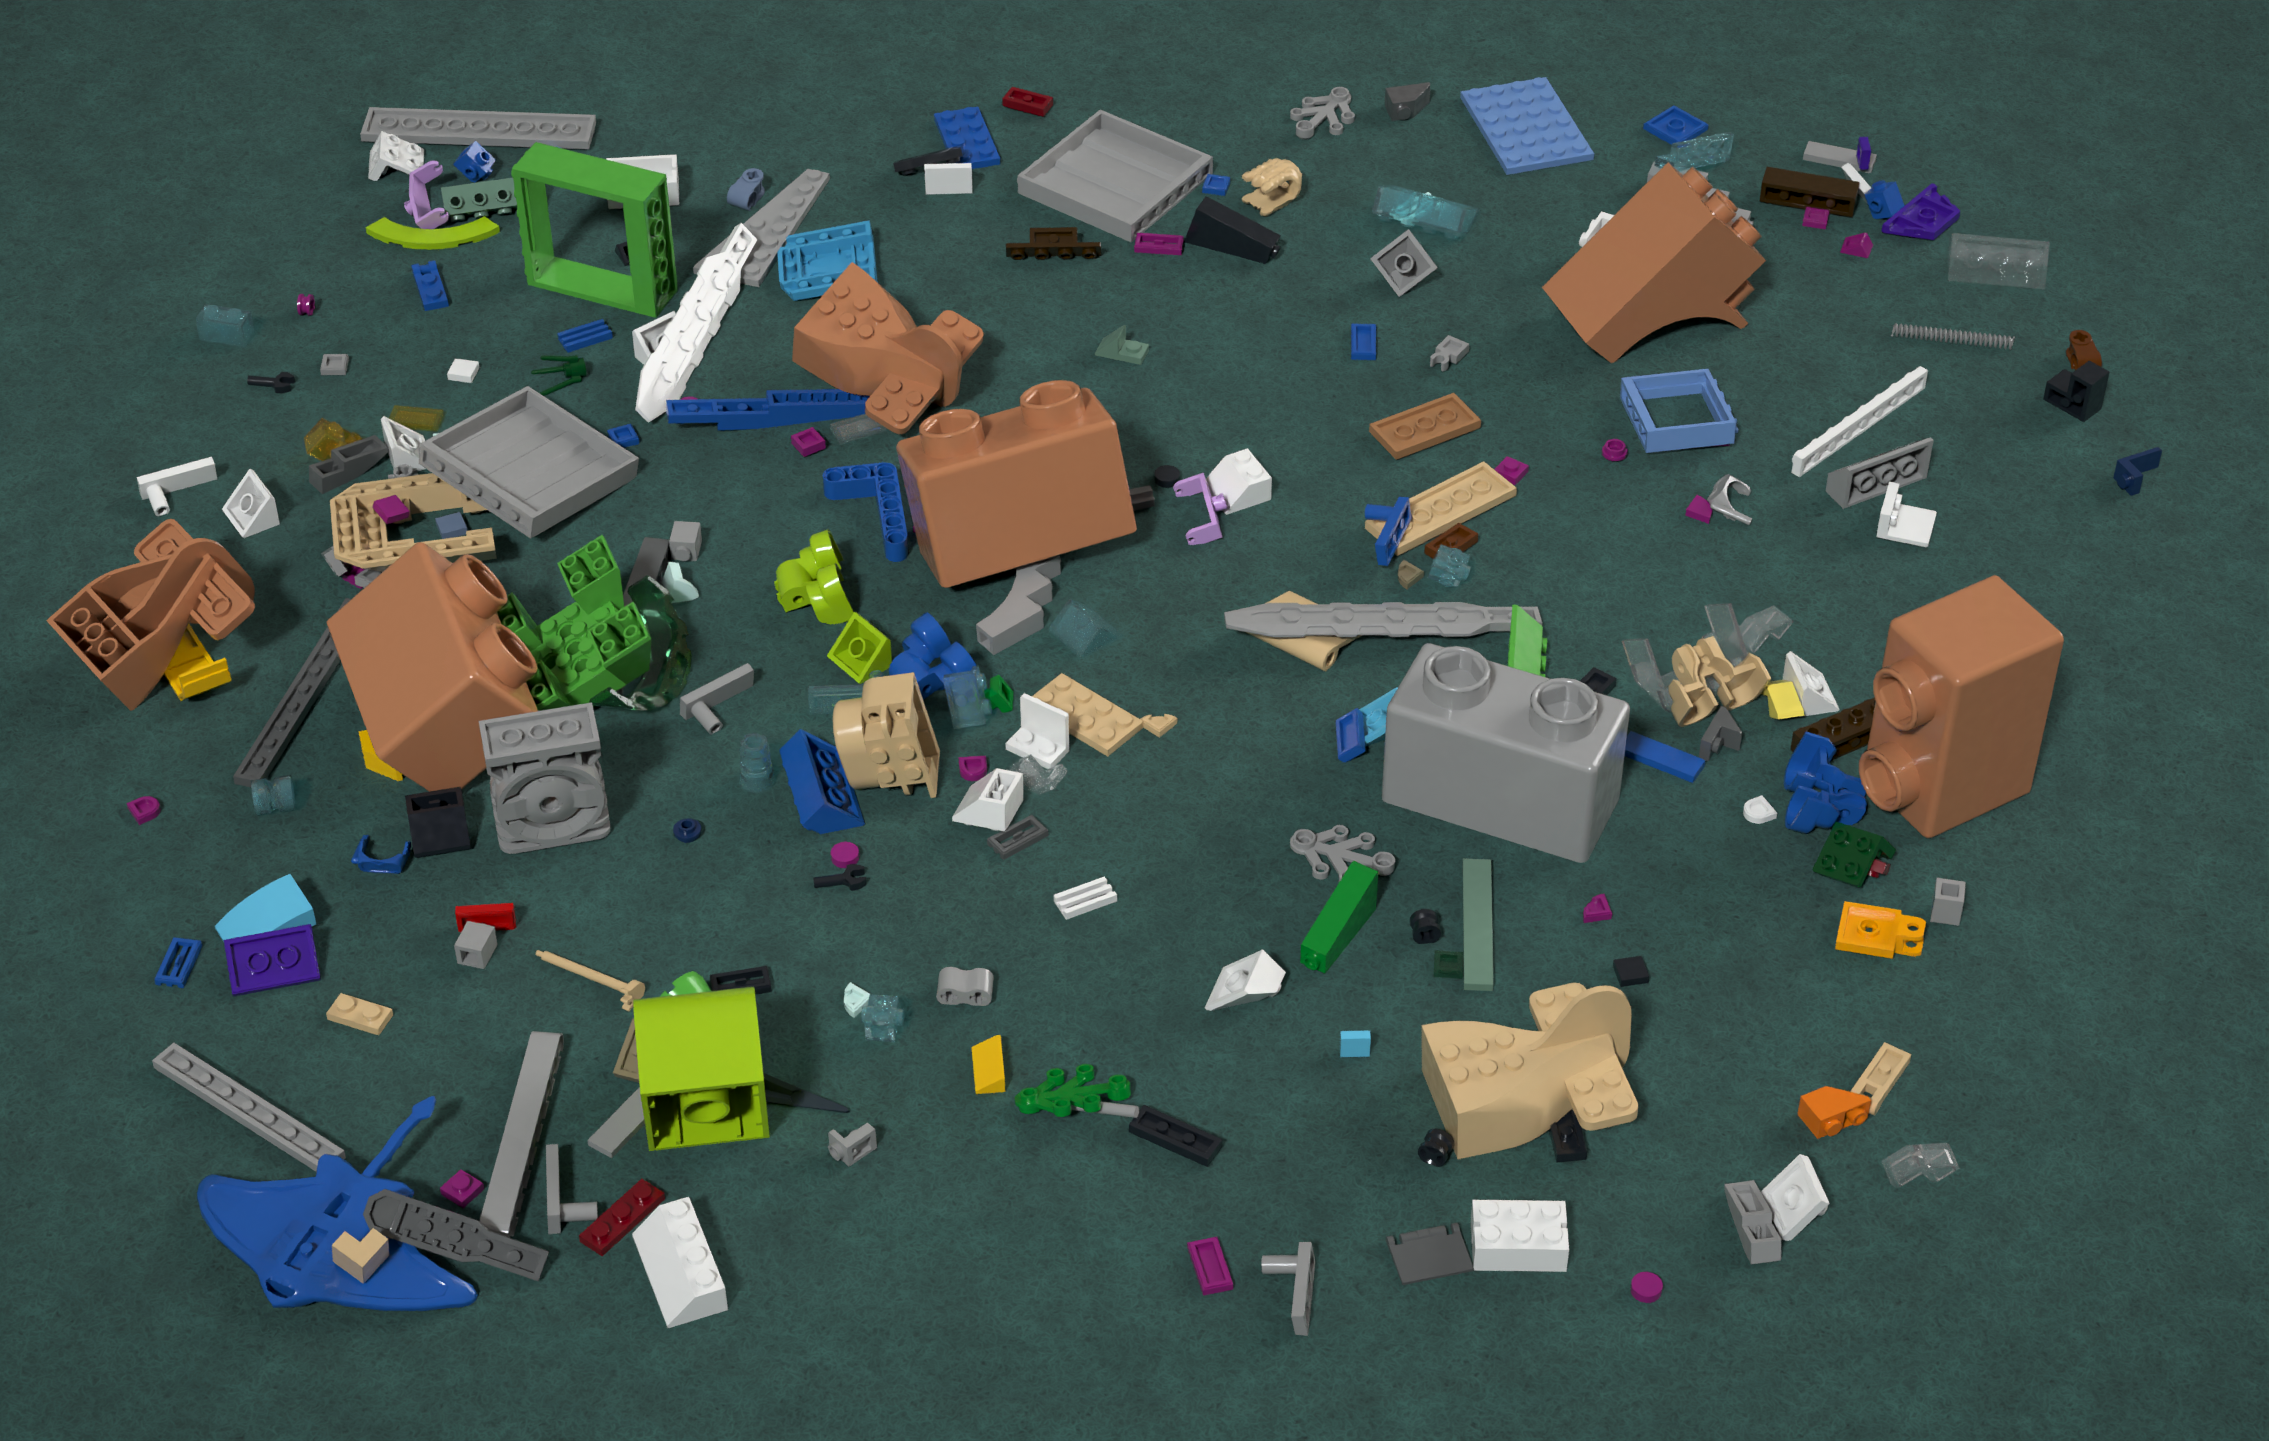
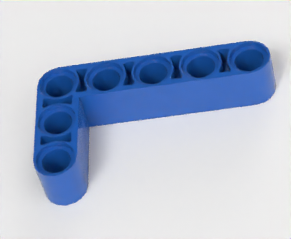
M883 462L833 467L823 472V488L826 498L843 500L876 496L885 556L889 561L893 562L905 560L908 557V537L896 467L891 463Z

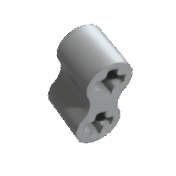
M956 967L943 968L939 972L937 1000L941 1004L949 1005L965 1003L975 1006H986L992 999L994 976L989 970L984 968H975L967 971Z

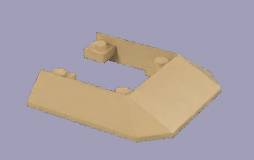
M433 473L355 483L330 500L335 559L362 569L383 572L416 544L414 543V538L388 542L387 524L372 508L374 501L397 495L410 511L408 518L393 522L394 524L412 520L411 514L460 507H463V513H479L487 509ZM492 528L466 531V536L422 542L452 563L464 554L472 555L480 561L497 559Z

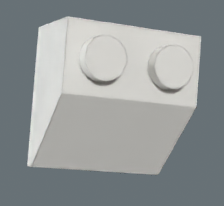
M1249 449L1226 455L1206 478L1212 497L1223 493L1228 509H1223L1222 511L1226 515L1271 500L1272 477Z

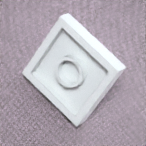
M1801 1154L1761 1191L1772 1211V1220L1780 1238L1786 1241L1792 1240L1816 1216H1822L1830 1204L1809 1157Z

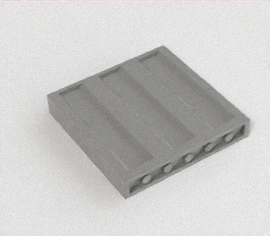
M1099 110L1018 175V193L1124 240L1133 242L1136 239L1137 233L1145 232L1202 184L1207 174H1213V157L1103 110Z
M526 386L420 443L418 464L531 539L630 482L637 476L639 458L540 393Z

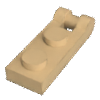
M1885 1042L1851 1090V1092L1864 1095L1865 1091L1873 1095L1870 1098L1869 1114L1874 1116L1911 1059V1054Z

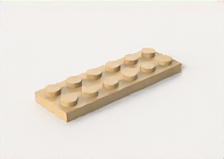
M1483 461L1410 498L1412 519L1394 554L1398 556L1444 533L1457 523H1463L1516 496L1517 488ZM1366 520L1365 529L1378 539L1386 521Z

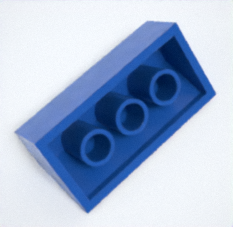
M800 729L779 749L783 761L782 765L785 768L788 784L791 787L794 803L800 816V823L807 830H813L819 834L863 826L865 823L854 789L846 778L836 747Z

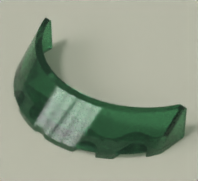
M646 575L629 586L627 592L636 604L651 637L649 671L643 674L637 687L625 697L611 687H608L590 699L589 703L592 702L594 706L637 711L654 710L665 706L675 699L687 683L686 678L690 674L692 656L691 650L687 648L686 636L689 634L686 624L678 617L671 603L674 599L669 591L653 578Z

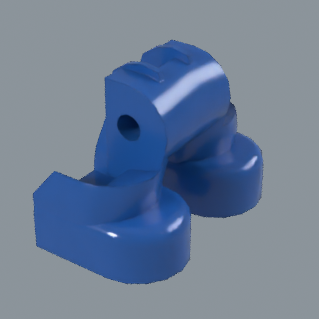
M928 612L914 620L910 626L912 634L907 636L902 642L904 652L893 659L889 667V675L914 672L923 700L935 691L945 688L949 691L954 704H966L982 695L983 691L987 689L976 663L964 647L958 642L951 645L942 627ZM940 657L941 664L932 668L928 666L935 658Z
M1805 732L1790 757L1784 775V788L1794 792L1785 815V826L1789 830L1806 834L1811 832L1815 826L1830 828L1835 822L1853 825L1866 812V792L1862 786L1861 779L1847 775L1837 767L1829 764L1837 751L1829 738ZM1813 787L1820 789L1821 792L1814 790Z

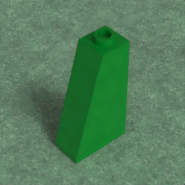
M1356 861L1350 864L1303 940L1300 963L1310 970H1318L1324 974L1329 970L1376 910L1378 871Z

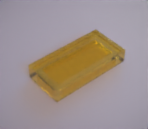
M394 405L389 419L409 429L437 432L444 414L443 409Z

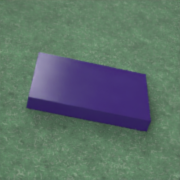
M311 924L224 940L233 997L321 980Z

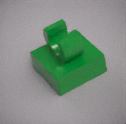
M1000 675L990 678V688L983 691V695L987 700L982 701V704L988 710L998 707L1002 713L1012 711L1013 690Z

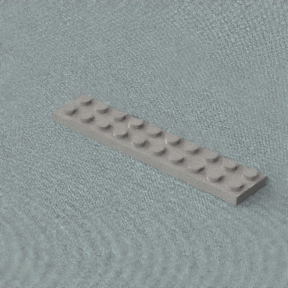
M369 107L360 135L361 141L376 142L381 131L409 143L471 145L476 140L481 146L531 147L535 142L568 149H589L596 126V115Z

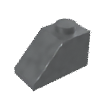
M1429 82L1385 88V108L1392 121L1414 118L1430 101Z

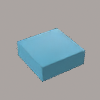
M1341 1031L1340 1057H1370V1031Z

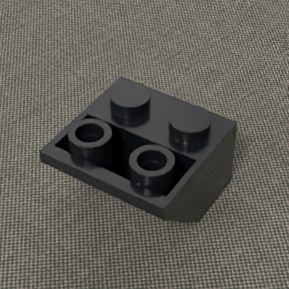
M461 787L405 795L415 858L471 849Z

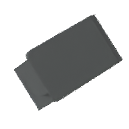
M1721 706L1703 735L1700 743L1699 758L1709 761L1713 753H1719L1722 745L1737 751L1740 750L1742 732L1726 707Z

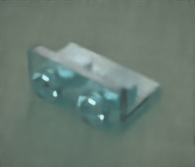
M973 666L971 671L944 675L943 682L953 728L985 725L989 715L992 714L990 699L985 698L986 678L984 673H980L979 666Z

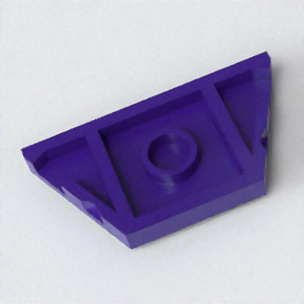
M1932 183L1884 222L1881 232L1934 240L1959 219L1960 210L1950 203L1946 195L1940 196L1937 193V186Z

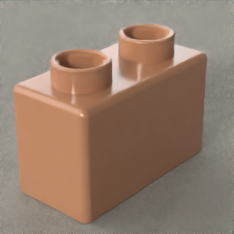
M1066 380L1040 383L1023 392L1019 400L1020 406L983 417L967 409L942 411L928 417L919 426L920 435L903 439L897 443L896 450L919 550L940 586L944 588L956 586L1136 532L1137 526L1117 425L1090 389L1080 388L1076 383Z
M419 542L413 545L327 620V626L378 758L429 792L454 787H461L462 790L486 769L479 721L538 711L526 683L527 680L536 674L538 668L527 646L514 632L500 622L497 612L506 605L508 597L504 587L494 573L472 555L464 554L452 563L427 544Z
M1993 575L1891 620L1882 668L1876 673L1873 680V693L1876 700L1868 747L1859 760V775L1862 786L1876 806L1889 812L1897 810L1926 838L1937 836L2026 795L2032 787L2064 638L2055 626L2000 577Z

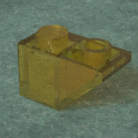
M321 418L304 437L307 454L321 461L331 458L332 449L362 440V437L357 433H351L343 429L338 423L330 422L324 418Z

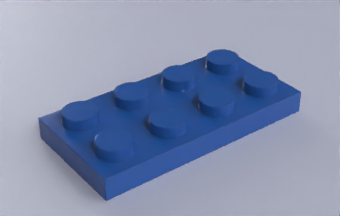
M966 107L960 110H947L934 114V121L946 149L963 145L965 154L960 157L961 161L955 163H971L972 169L1000 165L999 154L979 107Z

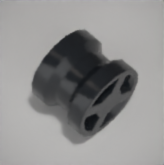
M1421 909L1411 915L1409 922L1413 929L1412 936L1416 943H1435L1439 940L1441 929L1438 925L1436 912L1430 909Z
M1430 1129L1424 1138L1425 1142L1421 1143L1418 1149V1156L1425 1163L1441 1167L1448 1158L1447 1154L1452 1151L1455 1145L1451 1135L1441 1129Z

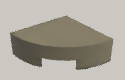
M1403 560L1399 565L1398 580L1405 589H1408L1424 577V571Z

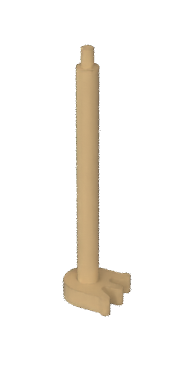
M536 951V955L541 957L543 961L624 993L625 995L620 999L624 1003L622 1006L624 1010L630 1011L633 1008V1000L641 999L644 995L645 985L640 981L632 980L627 984L551 952Z

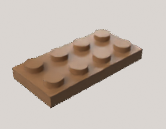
M1451 393L1369 424V432L1397 460L1481 428V419L1455 393Z

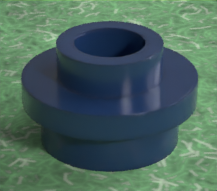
M682 819L673 827L674 836L684 843L693 842L701 834V825L694 819Z

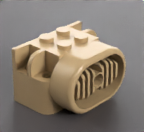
M914 672L868 679L863 685L861 698L840 700L835 704L833 710L835 745L846 778L853 789L902 786L904 794L911 795L913 793V784L926 782L930 797H936L940 749Z

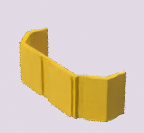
M188 624L180 644L164 672V676L180 701L232 681L226 658L213 662L192 627Z

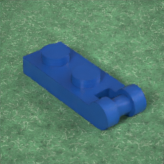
M428 261V264L420 266L419 264L411 265L424 310L449 307L436 261Z

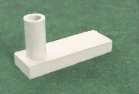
M209 457L137 477V482L142 500L149 498L155 515L161 516L168 514L170 511L164 494L216 480L217 474L213 458Z

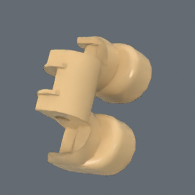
M1714 636L1706 639L1702 638L1697 641L1696 646L1692 647L1689 644H1685L1677 648L1673 653L1672 666L1678 680L1673 679L1668 687L1669 695L1673 700L1671 712L1680 727L1699 722L1709 716L1716 709L1718 703L1712 691L1707 687L1706 678L1713 677L1719 683L1717 695L1722 705L1727 710H1733L1757 698L1769 683L1771 677L1759 657L1748 653L1741 663L1733 667L1725 658Z

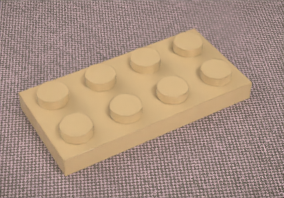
M1063 673L1032 696L1067 712L1069 715V734L1106 756L1112 754L1143 728L1142 720Z

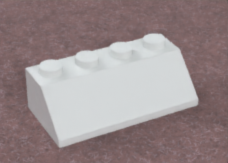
M686 1197L659 1205L632 1233V1237L667 1328L728 1310L725 1286L690 1198Z

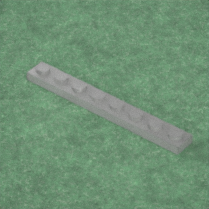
M171 1044L152 1060L154 1069L314 1171L317 1170L319 1158L324 1154L338 1155L342 1159L346 1158L343 1149L179 1045Z

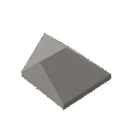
M1409 229L1370 258L1399 297L1438 268Z

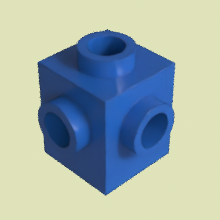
M475 140L461 152L453 165L471 182L475 183L480 178L485 180L492 173L491 166L496 159Z

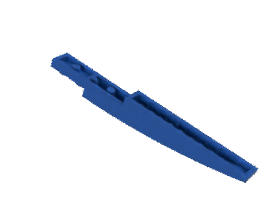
M840 389L767 390L766 398L666 400V413L668 423H717L718 430L760 429L867 416L865 413V403L870 396L851 394Z

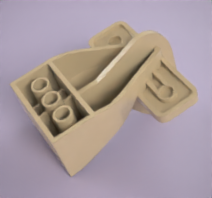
M1569 983L1533 992L1529 998V1008L1538 1031L1477 1021H1449L1422 1025V1072L1446 1132L1454 1140L1455 1145L1453 1149L1457 1159L1514 1148L1530 1142L1549 1130L1550 1125L1554 1122L1557 1123L1572 1108L1580 1126L1589 1131L1634 1121L1638 1115V1102L1622 1069L1629 1055L1631 1033V1006L1626 995L1618 988L1612 986H1596L1586 989L1580 983Z

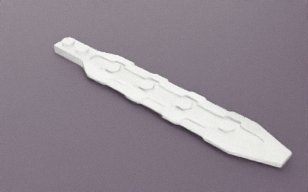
M742 223L734 227L719 254L705 258L697 272L696 280L689 292H686L683 296L680 308L672 322L667 324L662 333L663 337L654 353L650 354L641 370L635 410L647 422L666 412V400L680 399L694 368L698 367L703 358L706 346L721 326L720 321L728 307L732 306L740 292L741 268L757 241Z

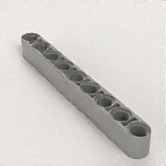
M531 1032L479 1222L489 1231L507 1237L514 1236L519 1217H516V1214L521 1210L525 1195L522 1194L523 1188H527L531 1170H528L529 1165H533L537 1147H534L535 1142H539L543 1127L541 1120L545 1119L549 1105L547 1097L551 1096L555 1082L553 1074H557L561 1059L559 1052L563 1051L564 1047L562 1033Z

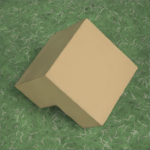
M373 1228L359 1242L344 1231L332 1244L333 1262L364 1284L389 1256L388 1238Z

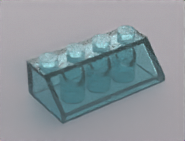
M1396 185L1378 186L1372 213L1379 215L1378 219L1392 222V219L1401 221L1400 225L1409 228H1414V225L1423 227V232L1436 234V231L1445 233V238L1458 240V237H1466L1479 212V208Z

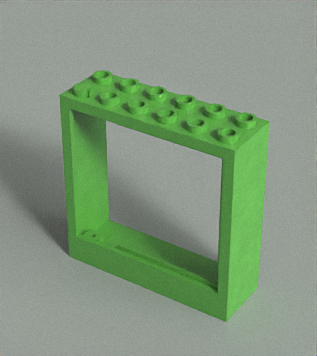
M535 142L524 153L523 157L514 164L511 171V176L514 180V197L517 202V217L520 224L519 235L522 239V255L524 256L525 275L527 276L528 285L657 318L678 291L666 174ZM545 184L623 203L631 276L554 257Z

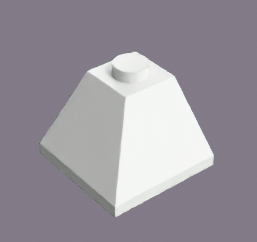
M1264 950L1222 968L1205 1009L1212 1011L1259 1001L1268 996L1273 997L1280 991L1281 982L1286 972Z

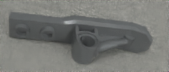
M388 1189L369 1196L363 1212L370 1231L374 1228L386 1237L460 1262L480 1261L539 1281L549 1253L548 1250L489 1231L478 1220Z

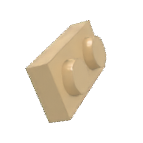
M340 993L326 1015L327 1020L380 1035L392 1018L393 1011L391 1008Z

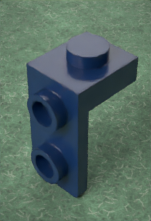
M2156 447L2117 460L2113 478L2117 481L2118 486L2121 489H2125L2130 496L2139 494L2144 476L2142 472L2159 467L2162 450Z

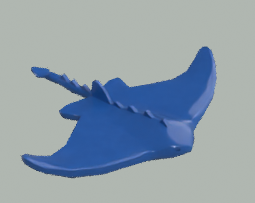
M431 1096L412 1107V1114L397 1128L382 1151L372 1160L362 1174L338 1155L324 1154L319 1158L315 1177L250 1182L211 1174L201 1180L198 1186L197 1200L202 1217L216 1239L258 1275L263 1292L273 1308L302 1307L313 1302H327L345 1307L381 1311H429L465 1307L476 1301L478 1294L472 1284L436 1265L421 1254L416 1246L386 1237L389 1242V1256L364 1284L333 1262L332 1244L344 1231L359 1242L370 1232L363 1216L369 1196L388 1189L411 1198L413 1197L414 1191L403 1182L374 1177L380 1174V1170L386 1163L392 1161V1156L402 1146V1141L421 1120L427 1119L432 1115L436 1103L435 1096Z

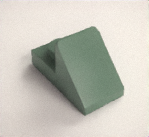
M1123 325L1102 339L1095 355L1142 365L1149 352V344L1126 340V325Z

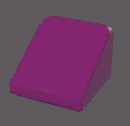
M1867 232L1846 237L1840 252L1868 258L1873 244Z

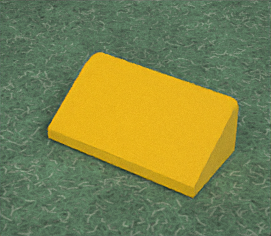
M996 1035L971 1047L976 1094L1005 1092L1001 1035Z

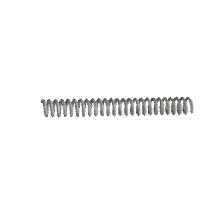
M1897 323L1894 324L1891 335L1893 336L1896 329V337H1898L1901 329V338L1904 333L1905 337L1908 338L1910 333V338L1912 339L1915 333L1917 340L1920 333V339L1922 340L1925 333V340H1928L1930 334V340L1932 341L1935 334V341L1937 342L1940 334V342H1942L1945 334L1946 343L1949 335L1950 343H1952L1955 335V344H1957L1960 335V344H1962L1965 336V345H1967L1969 336L1970 345H1972L1975 336V346H1977L1979 340V346L1981 347L1984 340L1985 347H1987L1989 341V347L1991 348L1994 341V347L1997 348L1999 341V348H2002L2004 342V349H2007L2009 342L2010 350L2015 337L2011 339V336L2006 338L2005 335L2003 337L2001 335L1997 337L1996 334L1992 336L1990 333L1988 336L1986 333L1982 335L1981 332L1978 335L1974 332L1972 335L1971 331L1968 334L1964 331L1962 334L1961 330L1957 334L1956 329L1953 333L1949 329L1947 333L1946 328L1942 333L1941 328L1937 332L1936 327L1932 331V327L1927 329L1926 326L1924 328L1919 326L1918 328L1915 325L1913 328L1912 325H1909L1908 328L1907 324L1903 327L1902 323L1899 327Z

